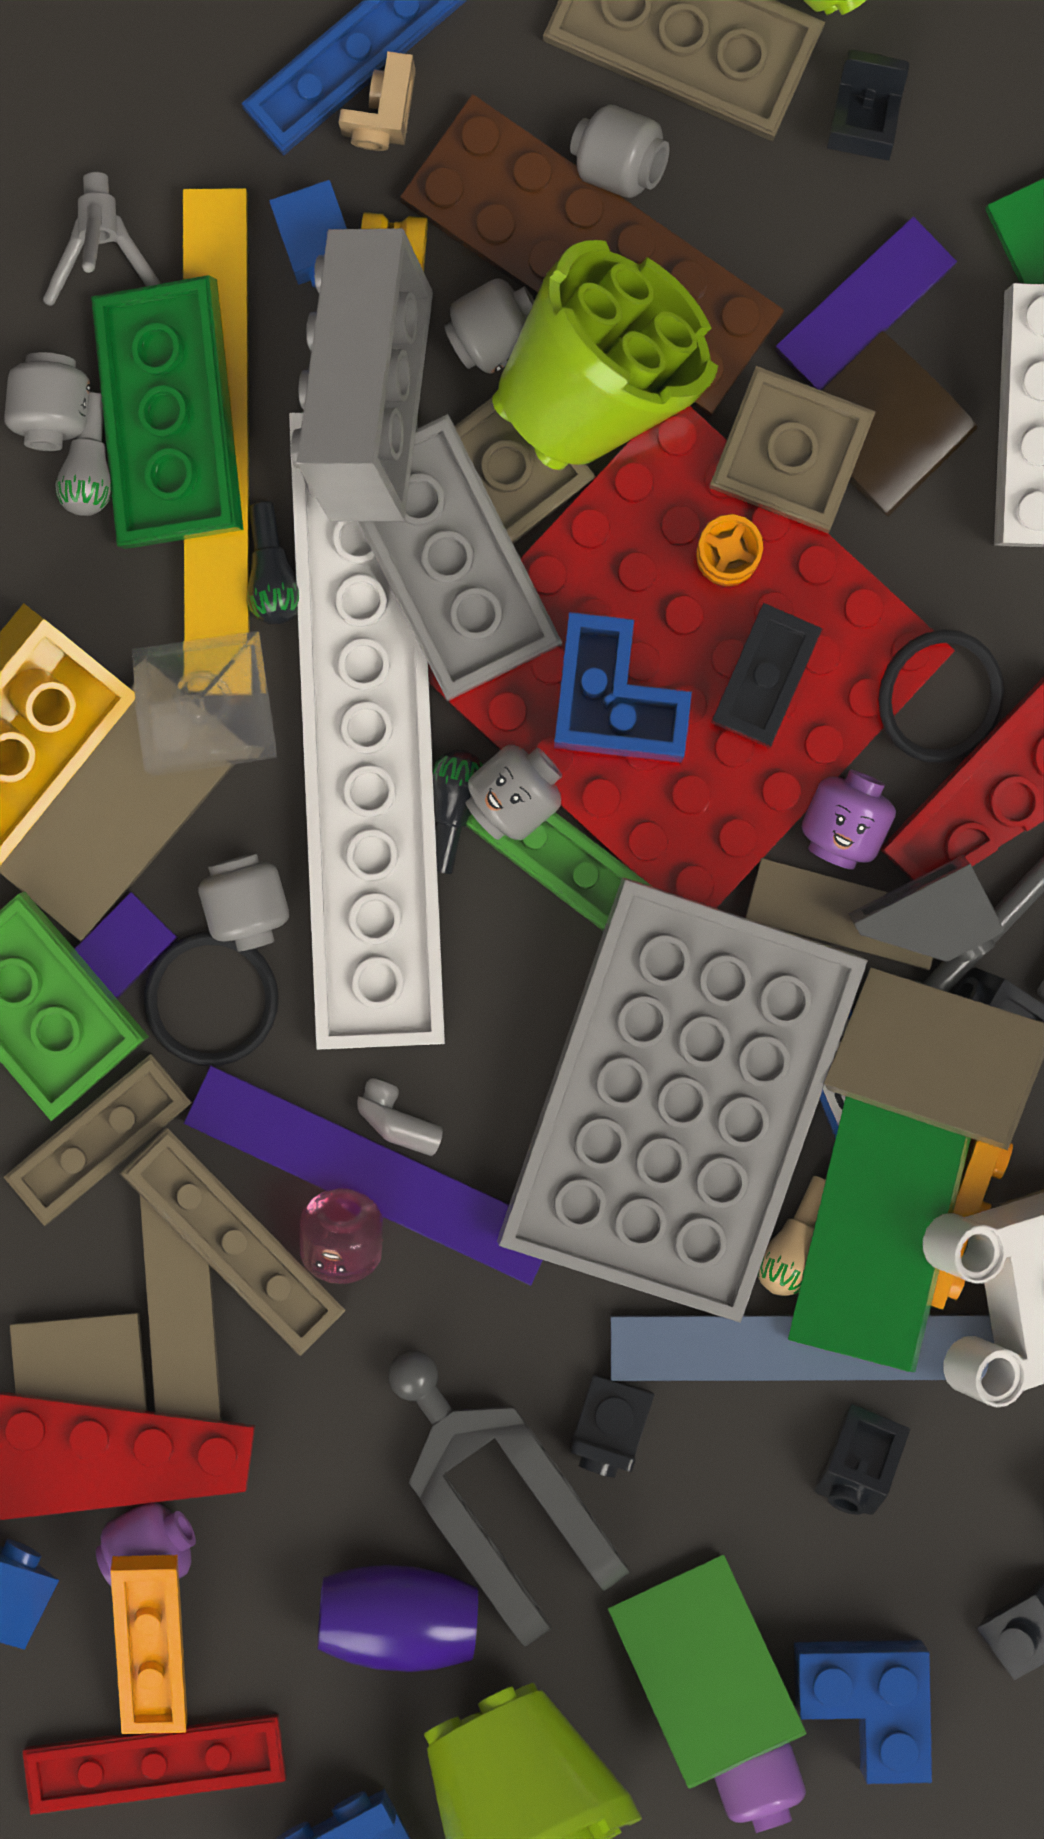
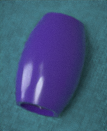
M380 1565L358 1567L324 1576L321 1588L317 1649L354 1665L376 1670L403 1672L437 1670L473 1660L477 1631L478 1588L444 1573L406 1566Z

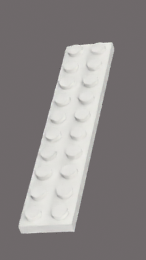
M303 412L289 413L290 443L293 431L301 429ZM291 459L296 583L299 588V602L297 606L316 1048L321 1050L445 1044L428 662L358 521H329L317 498L310 495L306 479L300 469L293 466Z

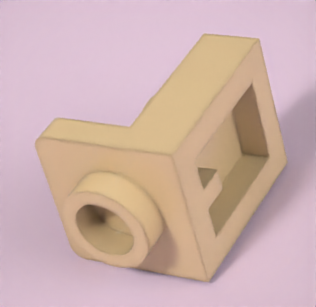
M387 51L385 70L373 71L369 94V108L378 109V114L347 109L340 110L338 123L341 133L345 137H352V145L374 151L388 150L389 143L405 145L416 73L413 55Z

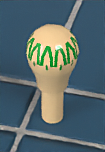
M812 1177L794 1219H788L781 1231L767 1246L757 1276L760 1283L773 1294L788 1296L799 1293L826 1181L823 1178Z

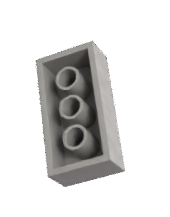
M403 228L329 229L325 255H318L315 262V285L319 293L317 312H311L307 320V342L312 352L309 370H303L299 379V400L304 410L301 429H295L291 437L292 463L295 468H299L308 483L310 495L317 498L329 521L404 522L433 291Z

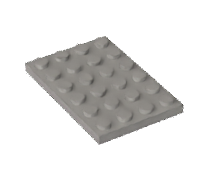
M622 877L497 1239L499 1246L741 1323L868 960L861 956Z

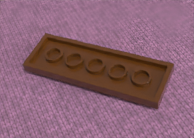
M474 94L469 98L400 196L402 204L421 217L427 218L428 222L522 287L525 286L535 296H537L543 280L551 267L567 249L579 242L588 240L606 241L610 252L626 257L639 265L646 257L659 264L686 288L702 309L711 326V329L704 337L709 348L711 361L718 365V370L710 386L692 403L693 406L709 417L714 414L784 313V309L618 194L581 180L575 164Z

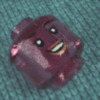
M342 1188L322 1192L309 1200L301 1213L300 1256L305 1268L316 1278L337 1284L360 1281L373 1273L381 1260L383 1241V1217L377 1204L367 1195Z

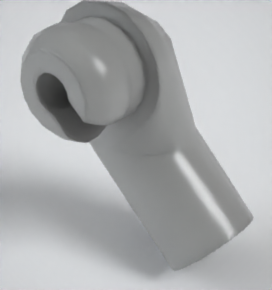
M376 1078L369 1079L365 1084L363 1097L358 1096L357 1105L359 1113L386 1141L428 1156H433L442 1139V1127L394 1109V1102L399 1096L397 1086Z

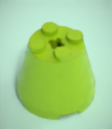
M588 240L579 242L567 249L547 272L500 377L499 389L492 397L494 409L503 419L511 422L518 433L534 447L537 457L546 466L561 470L568 464L581 465L590 463L689 407L710 386L718 370V365L711 361L709 348L704 337L711 329V326L702 309L686 288L667 270L650 258L646 257L639 265L626 257L610 252L606 241Z
M530 1683L517 1690H514L513 1687L504 1689L481 1701L478 1704L481 1712L470 1715L462 1720L459 1717L452 1718L433 1727L424 1734L429 1744L427 1753L445 1839H612L622 1833L619 1827L628 1824L630 1826L642 1819L629 1792L544 1691H538L535 1683Z

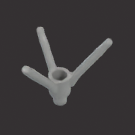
M100 172L84 175V195L78 198V219L75 221L70 240L43 297L44 303L50 306L55 304L83 245L82 268L85 272L90 273L95 269L98 245L113 241L118 243L146 287L161 284L130 238L121 217L116 215V200L112 195H109L108 176Z

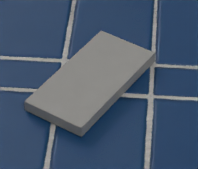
M447 414L416 429L405 521H358L448 702L561 646L562 641L449 415Z

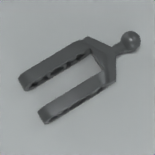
M406 1351L399 1354L392 1361L388 1370V1382L392 1391L398 1397L407 1401H416L432 1424L409 1484L521 1644L527 1647L551 1630V1624L463 1497L446 1476V1472L495 1438L603 1591L631 1572L614 1545L514 1406L452 1409L437 1388L439 1376L434 1360L426 1353L420 1351Z

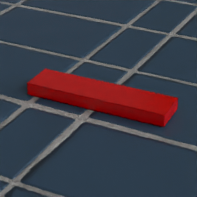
M279 1714L187 1725L186 1732L119 1734L27 1746L23 1749L30 1815L285 1782L287 1778Z

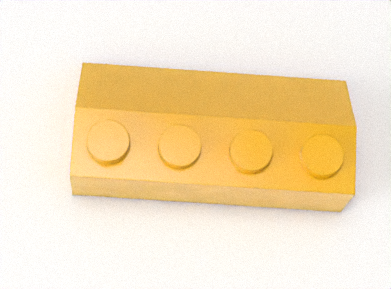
M24 603L0 631V865L138 697L134 691Z

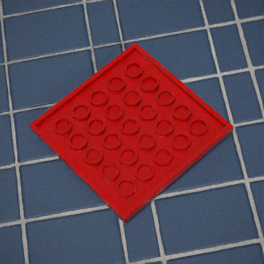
M689 406L631 439L520 558L562 641V645L448 701V703L499 750L507 745H516L524 749L528 754L537 747L541 749L562 774V777L555 783L562 799L560 806L612 855L654 888L717 908L808 810L821 781L828 777H839L884 728L880 718L878 698L881 680L888 664L895 654L910 640L934 630L828 533L710 489L711 481L727 440ZM734 514L745 517L756 525L762 536L763 552L756 570L749 579L739 585L722 586L714 584L702 574L697 565L696 550L701 534L709 522L720 516ZM763 603L823 628L770 748L711 723ZM569 612L634 620L627 685L692 692L685 757L682 762L554 748ZM948 643L930 645L915 653L904 664L893 686L892 709L894 716L955 651ZM428 664L429 685L446 700Z

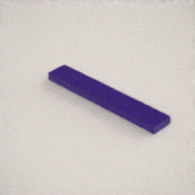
M210 1066L183 1124L521 1282L532 1285L543 1260L501 1247L497 1242L509 1207L508 1203L219 1068Z

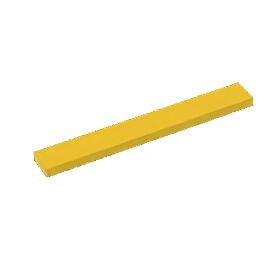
M183 189V280L210 275L217 279L244 529L184 539L185 695L250 696V609L247 604V586L249 582L247 189Z

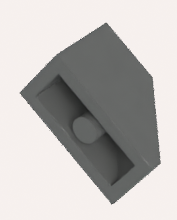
M963 855L849 913L860 935L946 962L956 957L959 958L960 962H968L984 955L994 948L993 938L1005 932L971 864Z

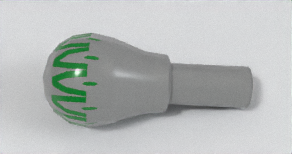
M89 392L85 430L71 442L68 456L59 471L55 484L56 496L60 504L67 511L75 515L91 516L100 512L110 501L112 494L110 473L106 460V445L102 443L104 416L102 396L99 393Z

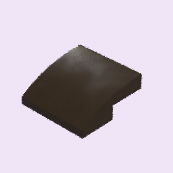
M884 331L868 344L822 390L823 392L876 411L849 483L887 517L978 429L973 419L948 392Z

